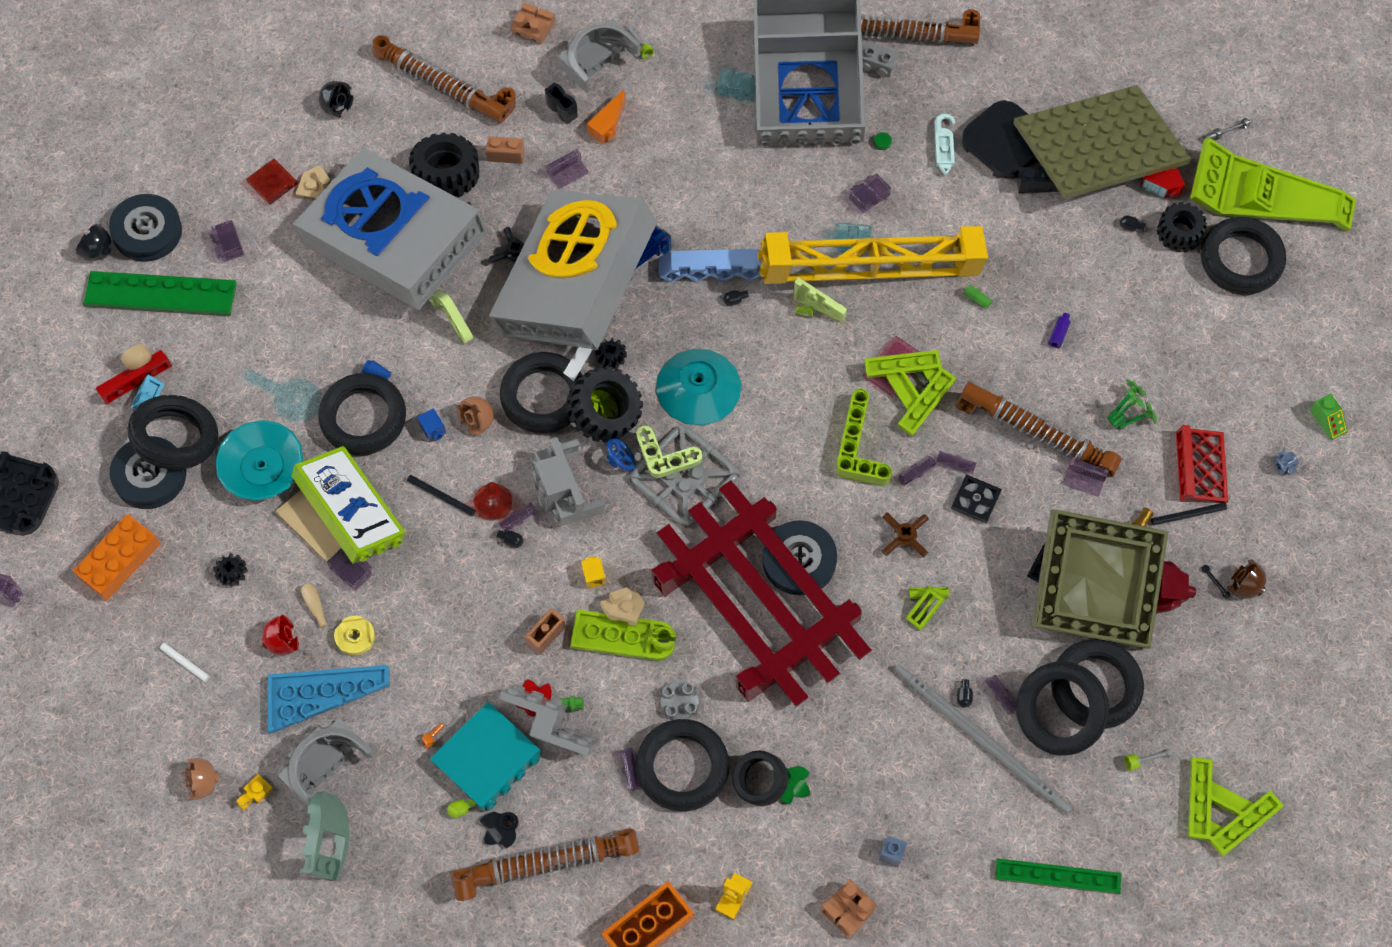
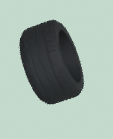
M762 750L751 751L737 761L732 774V782L736 793L742 800L756 806H768L779 800L785 793L788 786V772L782 760L777 756ZM766 761L774 769L775 780L768 792L756 796L748 790L746 776L749 769L755 763Z

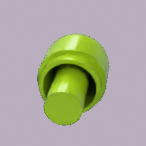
M459 799L448 805L447 813L451 818H459L466 815L468 809L476 806V804L471 799L467 801Z

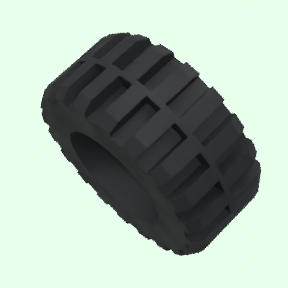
M446 132L436 135L435 133L428 138H423L410 152V173L455 197H462L464 193L470 192L477 184L480 176L477 150L468 139L466 140L461 135L457 136L454 133L446 134ZM440 164L455 165L451 168L446 169L434 168L435 166Z
M600 366L587 371L575 382L569 391L570 394L567 396V403H570L567 406V413H571L569 419L571 423L574 422L576 424L575 429L578 432L581 430L584 433V437H593L592 440L596 442L602 439L603 443L608 442L609 439H619L636 426L638 419L642 415L640 410L643 408V401H640L642 394L641 391H637L636 387L638 385L636 382H632L630 380L631 377L627 373L624 375L622 370L618 368L613 370L610 366L605 368ZM593 390L605 391L615 399L618 406V416L616 419H607L596 412L591 401Z

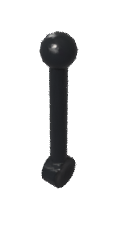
M1204 565L1202 571L1208 574L1223 593L1225 599L1230 598V592L1221 586L1210 572V567Z

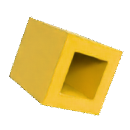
M591 556L581 561L587 589L606 584V577L600 557Z

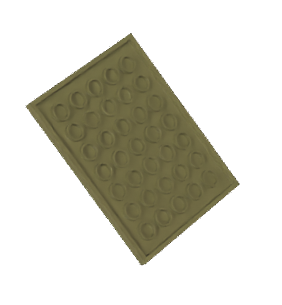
M1138 85L1017 117L1013 122L1064 199L1187 165L1191 160Z

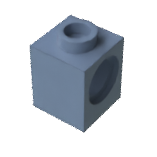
M888 835L879 860L899 867L907 842Z

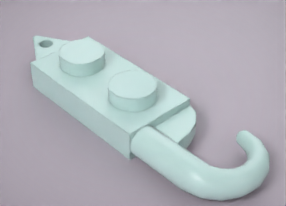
M940 114L934 121L936 167H939L943 174L947 176L950 169L955 165L952 131L941 128V121L949 119L954 125L955 119L949 114Z

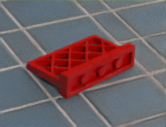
M1182 425L1176 431L1180 502L1193 500L1228 503L1224 432L1191 429L1190 425ZM1192 435H1197L1202 442L1197 445L1192 440ZM1218 437L1219 445L1215 447L1208 438ZM1205 443L1212 451L1206 454L1199 446ZM1195 450L1203 457L1200 462L1193 457ZM1213 452L1220 457L1218 464L1209 457ZM1204 460L1213 467L1209 472L1201 465ZM1196 467L1205 475L1200 480L1194 475ZM1213 470L1221 474L1219 482L1210 474ZM1206 477L1214 484L1210 490L1201 482ZM1197 485L1205 492L1203 496L1195 495V487ZM1217 487L1222 492V498L1216 497L1211 491Z

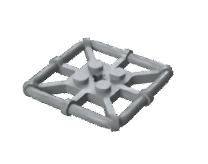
M680 425V427L672 430L658 444L661 453L678 435H680V448L684 450L685 435H687L705 450L702 453V462L711 455L729 471H708L699 464L661 478H655L651 474H639L647 467L643 459L629 474V481L648 497L655 507L661 508L677 523L684 525V527H689V525L696 521L692 516L688 517V499L698 491L707 499L703 506L708 510L718 502L722 493L718 488L711 494L702 485L709 478H728L721 486L730 480L734 483L740 474L734 464L720 454L713 444H708L692 429ZM651 448V452L648 455H655L656 449ZM675 458L670 463L672 466H679L681 461ZM681 472H683V473L687 472L689 478H688V479H686V478L680 479V477H681V474H680V473H681ZM660 480L668 488L661 495L657 496L641 481ZM672 492L683 500V517L664 502Z

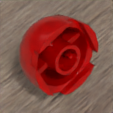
M285 615L276 616L263 627L262 645L274 655L284 656L299 649L298 637L296 636L293 639L291 630L294 628V625Z

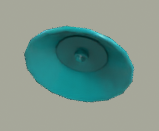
M690 349L677 353L665 362L657 376L656 393L660 405L672 418L688 425L704 426L722 420L734 410L740 399L741 380L736 367L725 356L712 350ZM700 379L702 382L698 383L696 380Z
M259 420L245 423L226 436L219 445L215 465L217 477L227 491L238 498L258 501L274 498L289 489L294 482V479L291 477L294 465L303 462L304 459L301 443L293 431L277 422Z

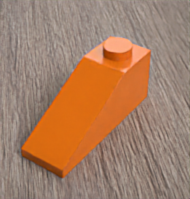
M622 90L587 123V133L602 144L606 141H611L615 136L626 102L625 91Z

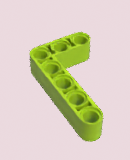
M858 388L852 393L837 460L836 473L839 477L885 486L891 480V467L885 463L856 457L869 400L868 392L865 389ZM861 398L864 401L859 402L856 399ZM852 415H858L860 418H854ZM853 431L856 435H850L848 432ZM850 448V449H852L853 451H852V452H847V451H845L844 449ZM847 465L849 469H843L841 466ZM861 469H865V470H867L868 472H867V473H862V472H860V470H861ZM879 473H884V474H886L887 476H886V477H881V476H879L878 474H879Z

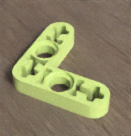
M436 290L428 300L435 308L445 312L456 333L466 344L473 339L472 333L449 295Z
M641 426L636 432L637 441L649 473L655 478H661L695 467L702 462V451L698 447H690L663 456L652 428ZM643 432L648 435V443H646L644 436H642ZM654 448L657 452L655 455L650 456L646 453V450ZM692 453L697 456L696 460L691 457ZM677 458L681 461V464L679 466H672L670 461ZM658 465V467H661V471H657L654 466Z

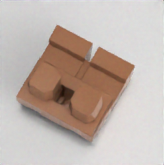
M524 2L521 6V12L517 13L511 25L512 33L515 35L520 33L521 37L531 41L536 39L537 43L542 44L555 24V15L542 8L538 11V7Z
M849 879L837 893L821 906L820 911L833 924L840 919L836 927L850 940L874 913L878 905Z

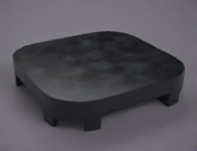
M1003 100L992 104L964 129L962 138L963 149L966 152L970 151L993 171V176L998 179L999 177L1012 179L1017 177L1019 167H1026L1036 159V156L1013 123L1015 118L1028 115V113L1012 101Z
M1 451L0 531L25 536L33 533L40 527L59 485L58 475L49 464L45 462L43 464L12 456L9 452Z

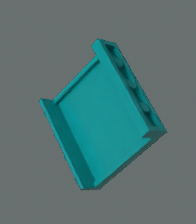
M488 701L430 760L437 769L439 768L484 812L486 809L491 810L496 805V799L501 794L505 796L512 787L510 785L515 780L520 781L525 776V770L530 765L533 767L540 761L541 758L539 756L541 752L534 743Z

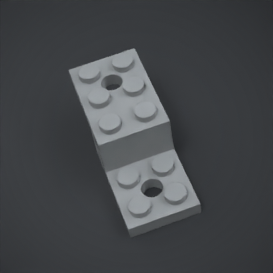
M516 684L501 691L500 700L537 712L529 736L585 756L595 750L597 741L593 740L592 736L575 734L574 730L567 727L560 728L567 705L562 704V700L557 698H551L550 700L543 697L544 694L532 691L531 693L525 691L523 686Z

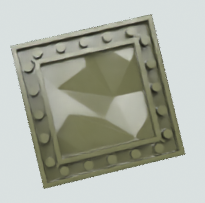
M1056 509L1050 510L1032 628L1150 649L1169 531Z

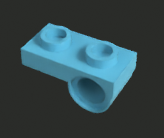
M146 375L130 409L135 410L144 401L159 396L164 383L150 375Z

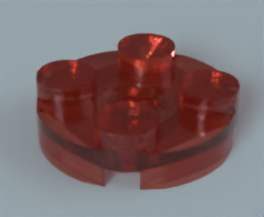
M490 482L481 487L473 500L477 514L488 521L501 520L512 509L511 493L506 487L495 482ZM496 498L497 505L493 504L490 506L489 500Z

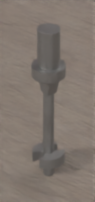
M1243 118L1241 123L1223 130L1216 128L1213 132L1203 135V140L1208 137L1220 139L1222 134L1241 126L1246 129L1250 126L1249 123H1252V119Z

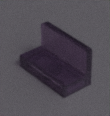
M578 149L547 165V173L558 189L589 173L582 163L581 153Z
M1071 458L1063 485L1099 497L1109 470Z

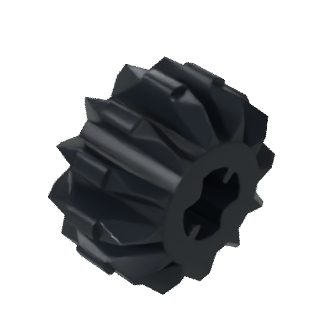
M604 338L603 344L600 343L598 350H595L597 362L601 363L603 368L607 365L610 367L614 365L616 368H619V363L624 364V358L627 357L626 346L621 344L620 339L614 342L613 338L610 341Z
M229 553L227 558L222 555V561L216 560L217 566L213 567V571L216 573V580H220L221 585L227 583L229 587L233 585V582L239 585L238 579L245 580L244 574L248 573V569L245 567V560H241L238 554L234 557L232 553Z

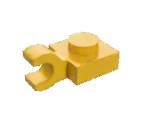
M258 774L243 788L246 794L240 796L236 802L245 810L254 800L259 804L273 790V787Z

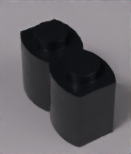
M553 83L545 89L547 106L552 111L557 112L563 122L569 124L578 117L575 99L565 94L562 86Z

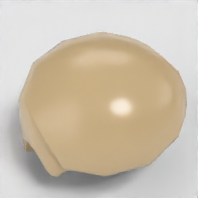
M138 344L127 349L122 354L121 361L126 368L135 371L150 362L152 355L147 347L143 344Z

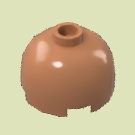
M468 397L457 406V415L460 422H465L470 427L467 431L473 435L483 433L493 423V407L482 397Z
M202 758L187 759L186 762L190 765V768H185L186 787L191 788L192 794H188L189 800L205 798L212 793L215 783H219V773L214 771L213 765L208 760Z

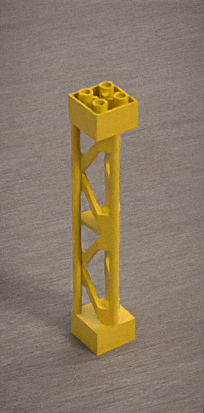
M961 226L958 234L953 236L789 241L788 232L765 233L764 239L760 242L761 249H758L757 252L758 261H761L762 265L760 266V276L763 277L764 284L793 282L798 277L804 281L979 276L988 260L982 226ZM940 243L924 255H918L898 246L904 244ZM854 246L836 258H831L811 249L813 247ZM887 248L904 256H895L891 254L887 250ZM953 249L954 254H946ZM801 251L817 259H809L805 257L801 253ZM869 251V257H861ZM955 261L956 268L932 269L934 262ZM915 262H923L917 267L910 264ZM885 263H894L900 267V270L878 271L880 265ZM870 264L871 271L846 272V267L848 265ZM827 265H837L831 270L823 267ZM808 266L813 269V273L789 274L791 267Z

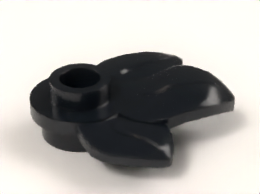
M490 812L480 819L481 824L488 828L484 838L485 844L496 845L501 842L507 849L515 842V830L518 827L519 820L514 813L505 812L500 814ZM507 819L512 820L510 826L505 825Z

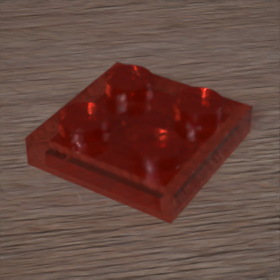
M275 158L246 179L247 183L269 205L298 185L297 180Z

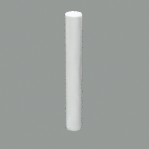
M166 643L160 646L163 652L202 681L207 682L210 678L207 673Z

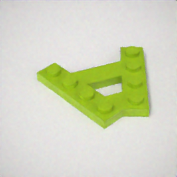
M939 350L864 358L866 377L876 378L885 376L905 406L907 412L897 426L912 437L957 379L942 368ZM923 372L929 384L920 395L906 374Z
M1192 757L1190 761L1188 839L1209 841L1223 857L1284 807L1271 790L1255 803H1252L1212 781L1213 759ZM1211 802L1238 817L1224 828L1211 821Z

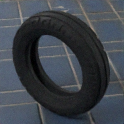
M1232 217L1217 223L1206 234L1201 246V261L1206 274L1217 286L1231 293L1251 295L1267 290L1279 280L1286 265V250L1281 237L1268 224L1251 217ZM1233 236L1251 238L1265 249L1268 256V266L1265 270L1255 275L1237 274L1222 263L1219 256V245L1225 239Z
M552 352L531 353L521 357L509 367L501 382L500 401L505 414L515 425L532 433H553L566 428L571 424L569 419L571 413H567V406L570 403L566 401L560 409L549 414H535L522 407L517 399V390L527 376L540 371H549L560 375L571 389L575 382L583 376L581 371H579L574 381L563 373L570 360Z
M356 373L336 381L326 391L319 406V425L325 438L335 448L344 446L349 454L370 455L387 448L400 435L406 420V406L398 388L386 378L372 373ZM361 392L380 396L385 400L389 408L388 417L380 429L369 435L355 436L344 432L337 425V410L346 398Z
M161 395L144 401L134 410L128 423V438L134 451L146 462L164 469L181 470L201 464L213 453L218 441V427L211 412L197 401L184 396ZM160 417H179L194 424L199 430L200 438L196 443L188 447L170 448L152 440L147 434L146 427L152 420Z
M1090 639L1073 644L1059 656L1057 661L1079 664L1088 659H1100L1115 666L1123 677L1125 683L1124 697L1116 706L1109 708V718L1105 729L1119 726L1129 720L1139 708L1144 694L1143 675L1134 657L1121 646L1106 640ZM1058 679L1052 681V693L1060 710L1070 720L1084 726L1089 716V707L1082 704L1075 697L1069 680Z
M1057 661L1040 666L1024 680L1017 696L1016 714L1021 730L1033 745L1047 753L1066 756L1083 752L1098 741L1108 722L1109 701L1102 683L1091 671L1076 663ZM1058 679L1069 680L1077 684L1084 691L1089 702V716L1086 724L1078 733L1070 737H1058L1046 731L1040 724L1036 714V701L1039 693L1047 684Z
M676 719L660 724L644 738L636 756V774L644 793L657 805L672 811H693L711 803L723 790L729 775V756L722 739L710 727L690 719ZM676 739L693 740L703 746L708 752L712 764L711 771L707 780L698 788L679 792L667 788L658 780L654 771V760L658 751L670 741Z

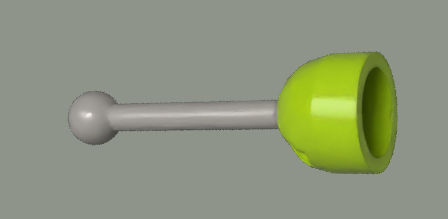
M628 25L627 30L640 43V55L642 58L645 59L654 54L652 46L648 43L643 44L633 30V25Z
M1166 749L1165 752L1142 758L1136 754H1129L1124 756V762L1127 770L1133 771L1138 769L1143 761L1163 756L1171 757L1173 752L1171 749Z

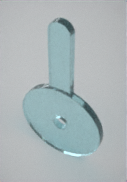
M248 370L244 374L247 381L275 395L274 403L276 410L282 417L288 420L299 421L306 419L319 406L320 395L318 389L307 380L295 379L280 385L252 370ZM300 397L301 400L300 402L295 403L294 398Z

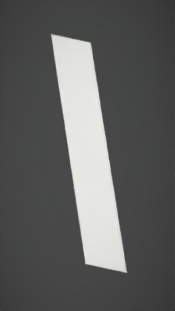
M579 347L563 373L574 381L593 349Z

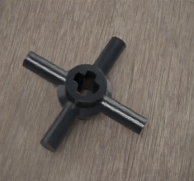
M510 227L503 229L509 242L505 251L489 256L491 263L505 258L516 262L524 243L514 238Z

